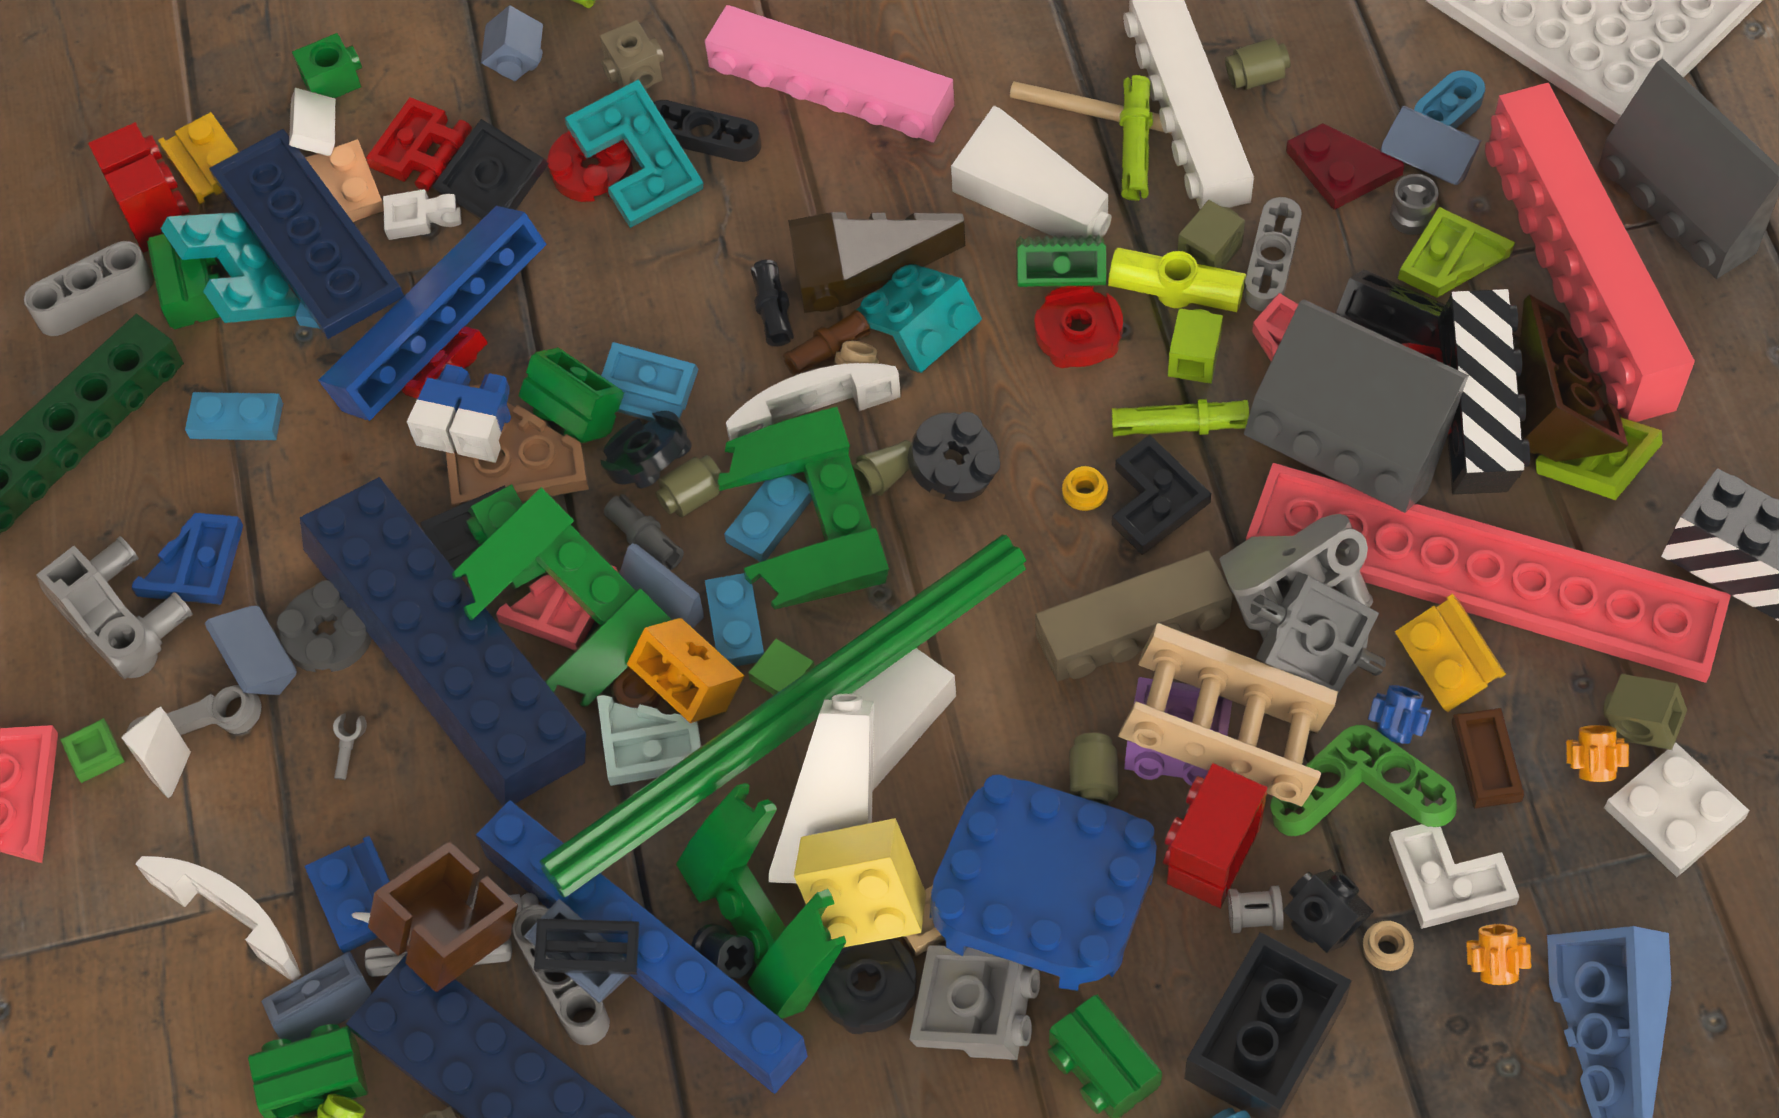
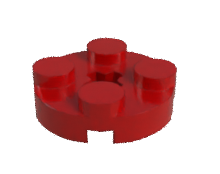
M569 130L553 143L548 153V169L555 187L562 195L575 201H595L594 196L604 193L608 194L609 186L632 175L633 172L631 151L624 140L589 157L596 158L599 164H590L587 168L583 167V161L586 160V157Z
M1061 286L1051 291L1045 297V303L1036 311L1034 330L1037 344L1043 353L1050 357L1053 365L1059 368H1069L1071 366L1086 367L1100 363L1117 354L1119 342L1123 334V314L1114 297L1107 292L1106 297L1101 293L1094 292V286ZM1080 319L1082 324H1090L1083 331L1070 329L1072 327V320Z

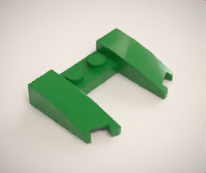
M838 407L801 415L726 442L725 452L734 454L730 472L719 473L717 484L719 491L804 472L825 539L824 542L800 548L744 568L745 579L751 585L762 577L777 592L778 595L771 602V606L775 610L885 584L889 567L877 529H872L849 457L850 444Z
M541 487L478 547L452 575L454 579L464 575L467 577L475 603L466 605L463 608L466 616L472 621L523 570L536 560L600 625L545 680V683L553 692H555L557 685L584 694L579 706L586 707L628 667L627 662L644 628L670 621L671 618L641 588L635 590L571 525L574 520Z
M743 783L736 785L706 818L687 844L676 866L699 903L716 898L722 915L731 922L737 934L743 935L752 941L755 948L753 960L757 968L748 980V984L757 999L783 1019L803 1012L846 944V938L841 936L831 939L829 930L823 926L822 914L827 906L835 904L832 894L828 889L817 892L787 927L781 921L747 866L777 808L769 799L758 802L755 810L744 802L749 793L750 785Z

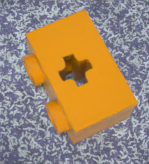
M682 618L644 628L627 662V665L689 723L726 712L745 676Z

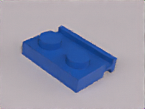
M370 836L363 838L364 842L352 848L348 845L305 866L343 954L378 938L368 928L367 922L355 919L351 915L355 912L370 913L374 892L390 882Z

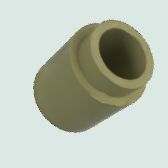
M1274 38L1235 49L1233 55L1225 57L1226 71L1234 89L1244 87L1245 90L1283 79L1285 78V69L1290 68L1291 65L1284 43L1278 45Z
M705 455L700 459L693 457L658 479L660 489L655 492L656 497L669 515L675 512L683 518L719 495L717 484L719 473L722 472L709 455Z
M1085 733L1074 739V746L1069 750L1070 794L1104 805H1108L1110 801L1117 798L1118 753L1117 749L1112 745L1111 737L1102 733Z

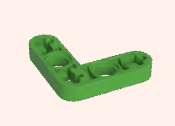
M1355 725L1345 729L1305 765L1321 773H1335L1340 777V781L1330 788H1321L1316 785L1303 804L1300 815L1291 812L1286 816V808L1295 811L1300 806L1288 801H1282L1275 796L1272 797L1270 804L1274 826L1279 832L1287 836H1299L1310 831L1362 782L1427 827L1446 825L1453 820L1457 811L1456 793L1449 781L1377 730L1367 725ZM1355 746L1358 749H1362L1365 746H1369L1370 755L1362 750H1358L1353 754L1351 748ZM1396 767L1403 768L1410 773L1408 779L1401 783H1390L1383 778L1386 771ZM1420 784H1421V791H1422V792H1420L1419 790H1417V789L1419 788ZM1424 796L1431 801L1442 798L1443 804L1440 806L1433 802L1427 807L1425 806Z

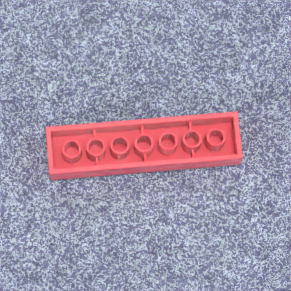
M1549 82L1499 95L1495 115L1491 117L1492 130L1490 139L1485 144L1487 161L1491 167L1497 168L1502 178L1504 195L1508 200H1513L1518 210L1521 229L1525 234H1530L1535 244L1537 260L1542 268H1547L1553 280V290L1557 300L1560 303H1565L1570 313L1572 330L1577 338L1583 339L1588 349L1590 366L1594 373H1600L1606 385L1608 402L1616 407L1622 418L1634 422L1677 411L1695 360Z

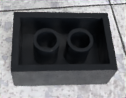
M1259 932L1186 1061L1184 1079L1241 1111H1247L1254 1118H1282L1345 1005L1352 980Z

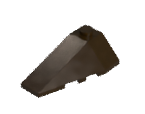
M830 212L788 220L795 272L804 313L814 311L826 312L836 307L848 305L882 288L901 267L906 265L924 267L966 246L963 214L913 213L905 220H887L885 213H871L869 219H848L846 212Z
M1529 294L1523 301L1519 346L1522 355V373L1516 380L1517 394L1523 393L1526 400L1525 421L1520 422L1521 439H1528L1531 453H1540L1555 462L1622 452L1628 446L1621 417L1613 404L1607 403L1604 405L1597 390L1603 384L1598 375L1590 372L1580 361L1579 357L1585 351L1564 313Z

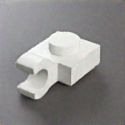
M425 189L383 196L384 231L389 240L430 234V223H436L444 227H455L462 224L460 207L456 208V197L454 194H443L429 199Z

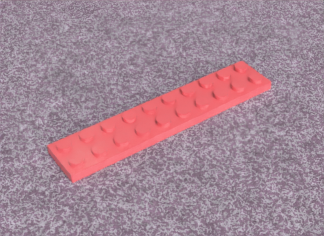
M1273 463L1246 540L1259 536H1294L1323 517L1335 514L1346 515L1350 520L1352 528L1361 532L1367 541V557L1360 569L1365 583L1436 604H1442L1448 600L1446 597L1453 594L1465 611L1470 614L1704 683L1707 682L1710 676L1731 596L1728 593L1419 504H1414L1404 513L1342 482Z

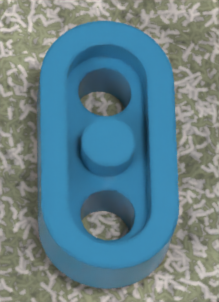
M1460 70L1452 72L1416 103L1414 110L1456 129L1482 105L1485 93L1484 81L1480 76L1470 71Z

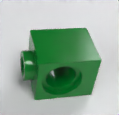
M338 33L292 51L300 76L309 92L337 98L361 88L356 72L362 69L360 59L352 45L345 48Z

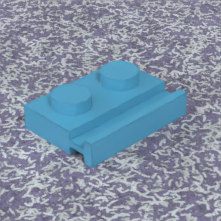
M613 342L601 376L624 392L617 412L654 421L655 418L652 413L658 411L673 412L680 419L682 411L686 408L699 369L690 362Z

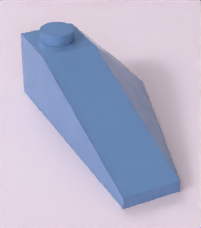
M1630 926L1547 935L1549 987L1554 1002L1561 1003L1568 1029L1564 1030L1569 1047H1575L1583 1074L1580 1082L1592 1118H1653L1671 991L1669 933Z

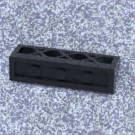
M1363 269L1349 278L1335 314L1400 344L1413 343L1440 348L1438 318L1445 304ZM1512 333L1513 348L1519 349L1520 337Z

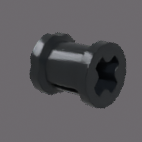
M712 923L700 928L693 937L691 946L730 978H741L753 966L755 948L752 941L743 935H730V932L725 927Z

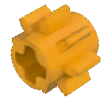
M1604 725L1583 726L1579 728L1578 740L1566 741L1567 763L1571 764L1572 769H1579V778L1582 780L1593 782L1611 781L1617 778V767H1629V743H1624V738H1617V730L1614 727Z
M1504 924L1483 926L1478 930L1479 941L1470 940L1466 942L1467 965H1471L1472 972H1480V979L1484 983L1492 985L1512 984L1519 980V968H1531V944L1526 943V937H1518L1517 928Z

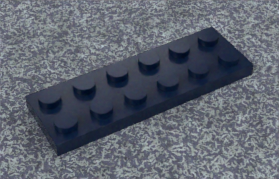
M284 129L209 168L218 186L245 221L250 231L327 339L404 297L401 286L301 151L289 145V135Z
M407 953L346 1023L351 1032L447 1107L451 1106L453 1111L461 1118H635L456 979L435 992L405 963Z

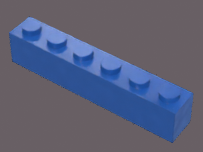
M495 206L318 380L342 412L370 421L547 245L527 214L523 211Z

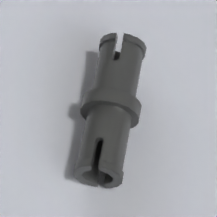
M620 494V497H613L607 503L604 509L605 517L627 535L626 540L629 545L632 543L639 545L670 570L674 569L681 562L684 555L683 549L677 546L660 530L661 525L653 516H645L624 494Z

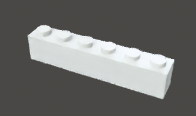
M1129 0V12L1123 15L1125 30L1129 38L1134 37L1136 40L1135 52L1140 69L1146 68L1149 74L1147 78L1151 81L1150 97L1153 101L1158 100L1160 103L1159 115L1163 131L1165 133L1172 132L1171 135L1174 140L1172 141L1173 157L1177 166H1184L1186 172L1184 182L1188 197L1190 199L1196 198L1199 209L1208 200L1227 208L1251 203L1254 176L1185 1Z

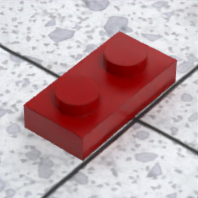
M464 326L401 390L405 395L418 399L427 377L438 379L447 364L462 367L463 369L469 367L477 359V354L488 344L487 340L479 330Z

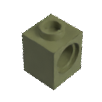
M1208 200L1179 233L1178 251L1190 254L1195 258L1197 264L1223 269L1242 247L1245 220L1239 217L1232 209L1221 207Z
M1626 674L1620 675L1615 690L1607 694L1604 703V717L1608 720L1611 727L1616 728L1617 738H1624L1625 742L1668 750L1673 749L1687 713V707L1678 683Z

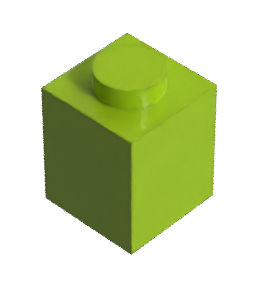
M1179 308L1169 352L1168 377L1212 384L1221 341L1223 315L1213 314L1203 309L1188 310Z

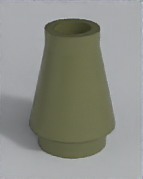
M904 440L899 444L859 455L852 467L860 492L867 497L874 494L881 496L910 469L907 456L912 443Z

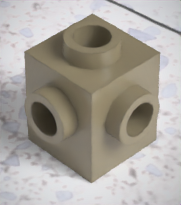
M638 20L599 35L604 60H601V64L611 84L617 82L620 88H623L639 79L644 89H647L663 80L660 63L665 61L662 49L655 38L649 40Z

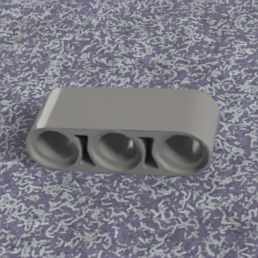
M120 241L34 283L25 292L24 302L43 334L59 336L144 294L152 286L154 277L140 247L131 241Z
M532 905L524 908L517 914L514 920L512 930L515 939L567 1035L580 1045H592L599 1042L605 1037L610 1024L603 1001L598 1003L570 977L560 982H553L550 978L554 972H535V946L524 935L537 923V918L540 919L549 909L542 905ZM585 1008L595 1010L590 1020L583 1023L573 1021L578 1011Z

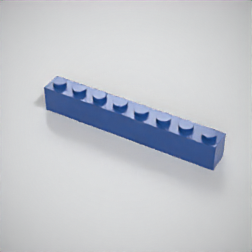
M511 800L476 834L486 858L526 891L535 894L538 900L548 909L560 899L583 920L639 921L637 975L630 976L772 1093L775 1094L808 1057L804 1038L801 1034L601 873L566 898L562 897L554 884L549 882L539 861L564 843ZM598 933L607 942L628 943V934Z

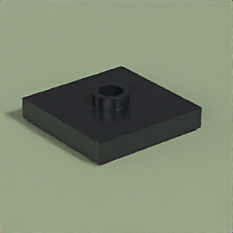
M480 119L432 187L442 195L454 194L457 205L482 220L495 206L516 210L549 163L540 155L483 119Z

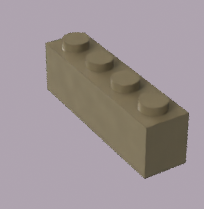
M1208 550L1036 613V637L1057 682L1069 677L1079 679L1089 675L1096 667L1112 661L1122 663L1134 658L1139 651L1144 649L1157 623L1186 634L1199 629L1208 631L1217 628L1226 619L1230 618L1233 596Z

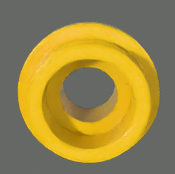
M1081 466L1075 468L1063 481V498L1074 509L1081 511L1093 510L1101 506L1107 498V481L1093 467ZM1081 488H1088L1092 490V492L1088 494L1079 493L1077 491Z

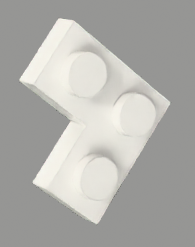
M1420 824L1390 833L1389 842L1421 929L1517 905L1519 894L1502 852L1454 864L1441 827H1427Z

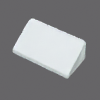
M159 707L127 731L121 738L147 776L167 798H170L191 751L166 712Z

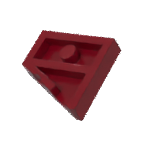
M1324 123L1288 140L1286 146L1287 154L1333 210L1403 175L1405 164L1401 160L1387 155L1379 149Z

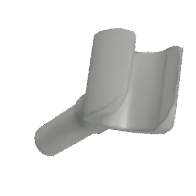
M346 713L340 715L333 724V731L340 739L335 779L346 780L354 739L361 737L367 728L366 720L362 715L357 719V729L354 734H349L344 729Z

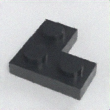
M1148 435L1116 459L1115 470L1140 495L1112 515V526L1141 555L1145 554L1211 503L1212 493L1151 435Z

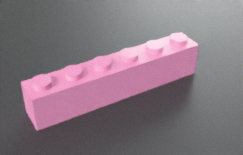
M726 5L705 39L709 67L722 74H731L752 81L760 87H770L788 93L796 99L808 100L826 106L834 112H844L865 119L873 125H883L901 131L912 138H922L934 143L954 107L953 79L730 5Z

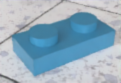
M193 392L185 430L190 439L276 440L283 401L280 395L275 393Z
M792 475L765 480L724 533L726 543L759 562L767 560L812 501L808 484Z
M744 573L705 580L716 650L735 667L757 663L764 654L753 584L751 585L745 579Z

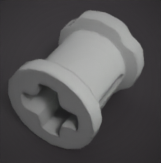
M1270 886L1269 891L1239 893L1236 888L1228 889V912L1232 933H1240L1242 928L1259 926H1272L1274 930H1283V904L1279 886Z

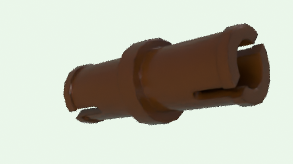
M854 310L850 315L829 328H818L813 332L811 339L791 351L785 352L783 354L785 358L784 363L790 373L796 376L811 370L825 360L834 361L836 352H841L844 342L858 341L863 337H867L871 333L869 330L870 326L865 317L858 310Z

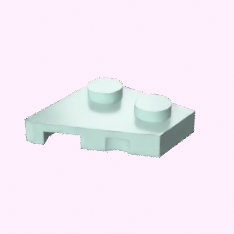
M597 696L607 777L610 786L657 778L701 747L697 721L689 723L680 714H663L656 708L639 704L638 708H631L614 703L613 698L610 696Z

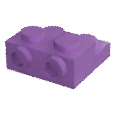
M1139 677L1135 701L1146 705L1153 679ZM1172 682L1165 713L1192 722L1200 688L1189 684ZM1221 696L1218 697L1210 730L1228 736L1232 708L1231 700ZM1127 740L1124 769L1135 771L1143 779L1153 780L1161 775L1183 778L1186 783L1192 786L1197 776L1205 779L1208 773L1207 770L1155 750L1143 748Z

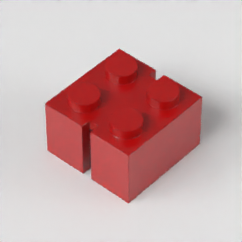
M136 122L88 143L142 252L149 251L148 239L164 234L161 227L167 216H184L190 213L180 191L171 192V190L178 188V185L168 165L164 161L156 162L163 157L153 136L143 137Z
M1212 763L1205 779L1197 776L1186 798V803L1190 806L1184 820L1176 817L1165 839V844L1169 846L1163 859V864L1169 866L1167 884L1221 909L1228 895V889H1231L1261 829L1268 787Z

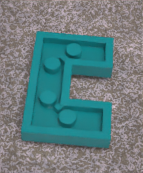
M639 79L565 117V125L586 159L624 140L642 170L608 187V194L629 228L703 189L704 182Z
M238 212L167 216L161 230L181 260L217 257L230 275L229 278L210 279L203 290L224 323L292 317L296 315L300 301Z

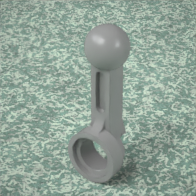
M233 685L222 689L216 696L209 694L199 702L167 713V716L180 736L210 724H217L230 733L240 734L248 731L256 724L260 717L262 706L257 694L243 693L239 685ZM241 697L242 702L239 711L231 717H226L227 705L234 698ZM146 716L139 717L133 720L128 726L127 731H129L132 727L138 724Z

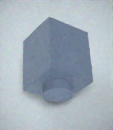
M509 5L486 24L481 64L513 81L519 79L526 72L534 70L540 63L543 54L541 49L543 23Z

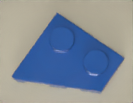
M194 513L181 528L179 536L168 542L159 552L160 562L144 579L138 576L133 581L131 588L137 597L168 599L175 592L183 601L221 605L243 529L240 518L238 516Z

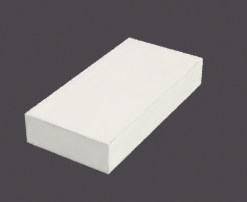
M295 88L291 98L289 145L331 156L335 145L336 99Z

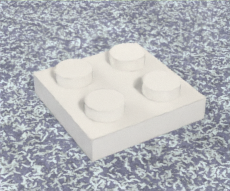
M1677 743L1674 744L1672 750H1666L1608 799L1604 807L1676 877L1682 874L1741 823L1750 811Z

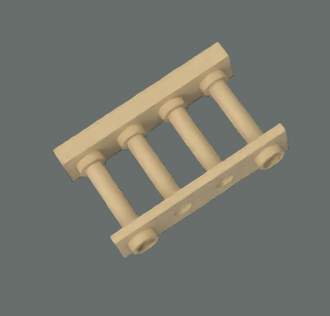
M1157 623L1142 650L1138 664L1155 671L1147 703L1145 705L1135 701L1120 729L1118 737L1209 771L1212 763L1268 787L1267 794L1302 807L1320 780L1321 775L1320 771L1302 765L1309 730L1315 733L1319 732L1335 707L1338 691ZM1173 679L1200 688L1192 722L1165 713ZM1219 696L1246 706L1238 740L1210 730ZM1264 713L1291 723L1284 757L1256 747Z

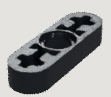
M669 100L653 102L663 119H670L665 120L680 146L684 149L737 162L752 160L761 150L758 126L748 119ZM699 125H709L713 128V131L704 137H697L691 133ZM742 137H748V139H743L740 144L735 143L739 142Z

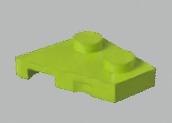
M1438 207L1400 268L1397 279L1438 298L1509 258L1515 242Z
M1621 418L1628 446L1622 452L1558 462L1540 455L1535 460L1537 474L1616 500L1663 444L1662 430Z

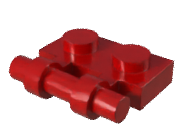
M409 97L369 152L366 160L369 168L403 182L406 181L413 170L421 172L414 184L418 189H425L426 192H429L453 156L465 142L472 131V127L466 121L458 120L453 129L445 126L448 122L445 110ZM433 142L440 145L433 156L425 154Z

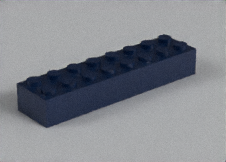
M380 477L300 517L303 550L326 580L331 581L349 609L352 608L364 623L366 631L502 806L509 800L516 804L585 764L586 732L486 608L472 621L466 616L463 607L475 603L470 588L461 577L453 578L452 573L455 571Z

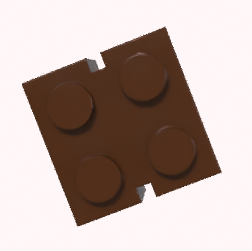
M450 841L375 891L368 928L397 956L405 951L407 952L405 963L435 992L442 989L510 939L518 904L488 876L479 882L474 908L469 907L473 903L480 869Z

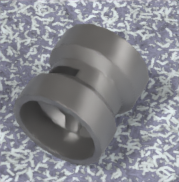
M1409 174L1397 181L1390 210V221L1398 231L1408 235L1423 233L1435 213L1434 208L1438 199V187L1433 180L1421 174Z

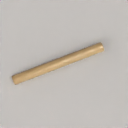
M1015 81L1012 83L1010 98L1120 122V113L1124 106ZM1152 112L1153 125L1149 129L1164 132L1160 115Z

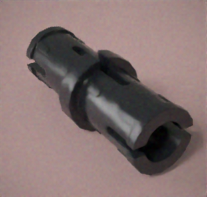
M760 260L754 264V267H751V274L757 292L754 300L756 312L761 315L763 320L766 343L770 346H784L791 342L790 339L794 338L787 309L790 306L788 294L783 291L778 264L773 260Z

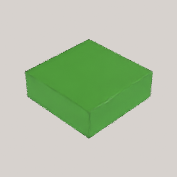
M776 638L748 674L750 681L775 695L811 670L815 665L813 660Z
M104 718L60 739L76 777L81 783L125 762L112 731Z

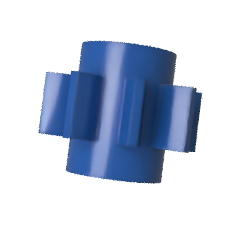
M1391 685L1388 687L1386 695L1377 693L1376 697L1373 698L1368 720L1378 722L1376 730L1392 742L1409 744L1413 734L1423 736L1424 731L1426 732L1432 710L1421 707L1424 696L1420 692L1403 686Z

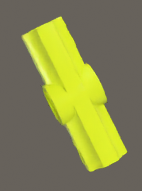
M1117 247L1111 262L1108 286L1158 296L1159 301L1170 308H1182L1190 303L1237 312L1242 301L1246 274L1197 264L1194 257L1183 251L1169 252L1162 257Z

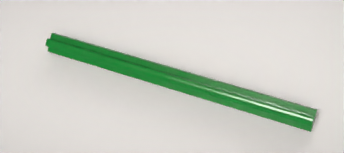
M1007 535L999 536L539 861L542 865L541 869L549 882L554 884L562 897L566 898L817 719L824 700H832V697L838 694H852L1025 571L1026 568L1023 563L1026 562V558L1021 549L1013 546Z

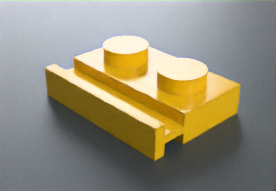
M212 112L174 131L176 135L172 138L165 140L163 137L158 140L163 152L199 205L205 202L204 197L214 192L215 195L223 192L214 180L209 168L235 155L239 151Z
M1453 594L1446 597L1448 600L1439 606H1432L1395 631L1438 702L1447 712L1488 687L1487 684L1497 677L1502 678L1506 675L1465 609Z

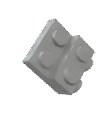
M928 945L909 1040L916 1047L964 1050L970 1057L1017 1060L1020 1046H1027L1031 1039V1020L1025 1014L1028 998H1036L1039 993V971L970 947H966L964 955L961 956L949 950L946 946Z

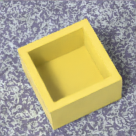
M896 818L801 837L794 878L806 904L817 892L828 889L832 894L835 904L827 906L821 916L823 926L829 930L831 939L845 936L846 944L844 947L922 933L926 891Z

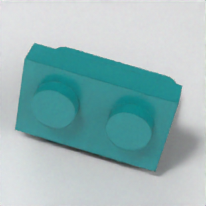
M906 265L898 269L889 282L878 291L867 295L856 309L865 317L871 329L893 336L910 370L922 373L983 320L962 278L919 265Z

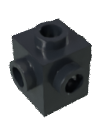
M1331 869L1314 875L1308 872L1302 876L1289 891L1293 899L1283 910L1293 920L1291 926L1295 932L1310 943L1316 942L1326 953L1342 947L1374 912L1357 895L1359 889L1356 884L1343 873L1338 871L1334 873Z

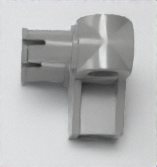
M1335 514L1323 517L1294 536L1251 537L1219 558L1229 587L1235 595L1246 625L1250 629L1260 631L1263 640L1270 629L1271 622L1251 613V604L1267 610L1266 607L1253 600L1258 595H1263L1280 605L1284 601L1298 572L1306 574L1331 588L1336 586L1337 591L1367 607H1370L1373 603L1372 595L1369 594L1360 572L1367 557V541L1361 532L1352 528L1350 520L1346 515Z
M119 536L115 542L90 561L75 546H72L36 574L42 591L56 609L117 674L125 680L126 678L141 677L148 673L155 666L158 658L157 653L162 650L160 645L163 643L160 639L185 619L190 618L193 613L175 592L144 618L140 616L135 617L125 607L107 582L139 558L130 545Z

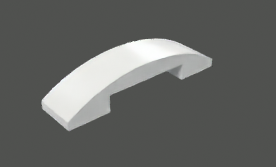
M850 363L818 368L785 379L757 394L727 420L726 427L729 441L774 423L852 397L859 411L900 398L898 370L896 366L885 364Z
M142 856L136 862V866L150 884L182 906L186 907L198 892L251 928L253 931L245 940L259 959L292 982L297 981L301 976L289 946L270 917L253 898L233 882L207 868L178 859Z

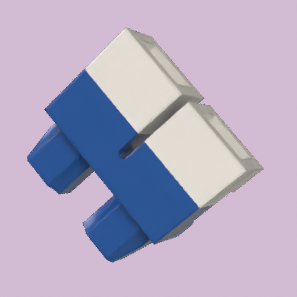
M447 364L438 379L427 377L407 420L416 446L453 454L456 449L458 455L496 463L501 449L499 438L503 426L511 420L507 406L510 392L507 378L489 373L484 376L480 388L470 387L471 379L468 371L462 367Z

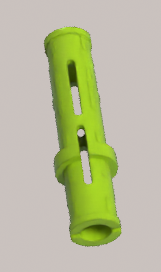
M1141 75L1132 76V86L1129 77L1124 80V108L1120 113L1119 122L1120 126H1123L1121 196L1131 201L1140 200V191L1143 199L1149 195L1148 140L1149 128L1153 125V113H1149L1151 81L1149 78Z
M1197 399L1196 404L1111 409L1113 437L1182 431H1199V435L1209 434V430L1245 429L1249 418L1248 400L1207 403V399Z

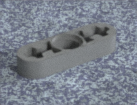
M1273 198L1264 205L1244 288L1246 303L1257 311H1264L1279 293L1282 295L1285 293L1302 215L1300 206L1290 198ZM1278 215L1286 216L1282 233L1275 232V222ZM1268 247H1276L1282 250L1285 256L1280 260L1271 261L1265 259L1261 255V251ZM1263 275L1271 276L1270 288L1267 293L1259 292Z

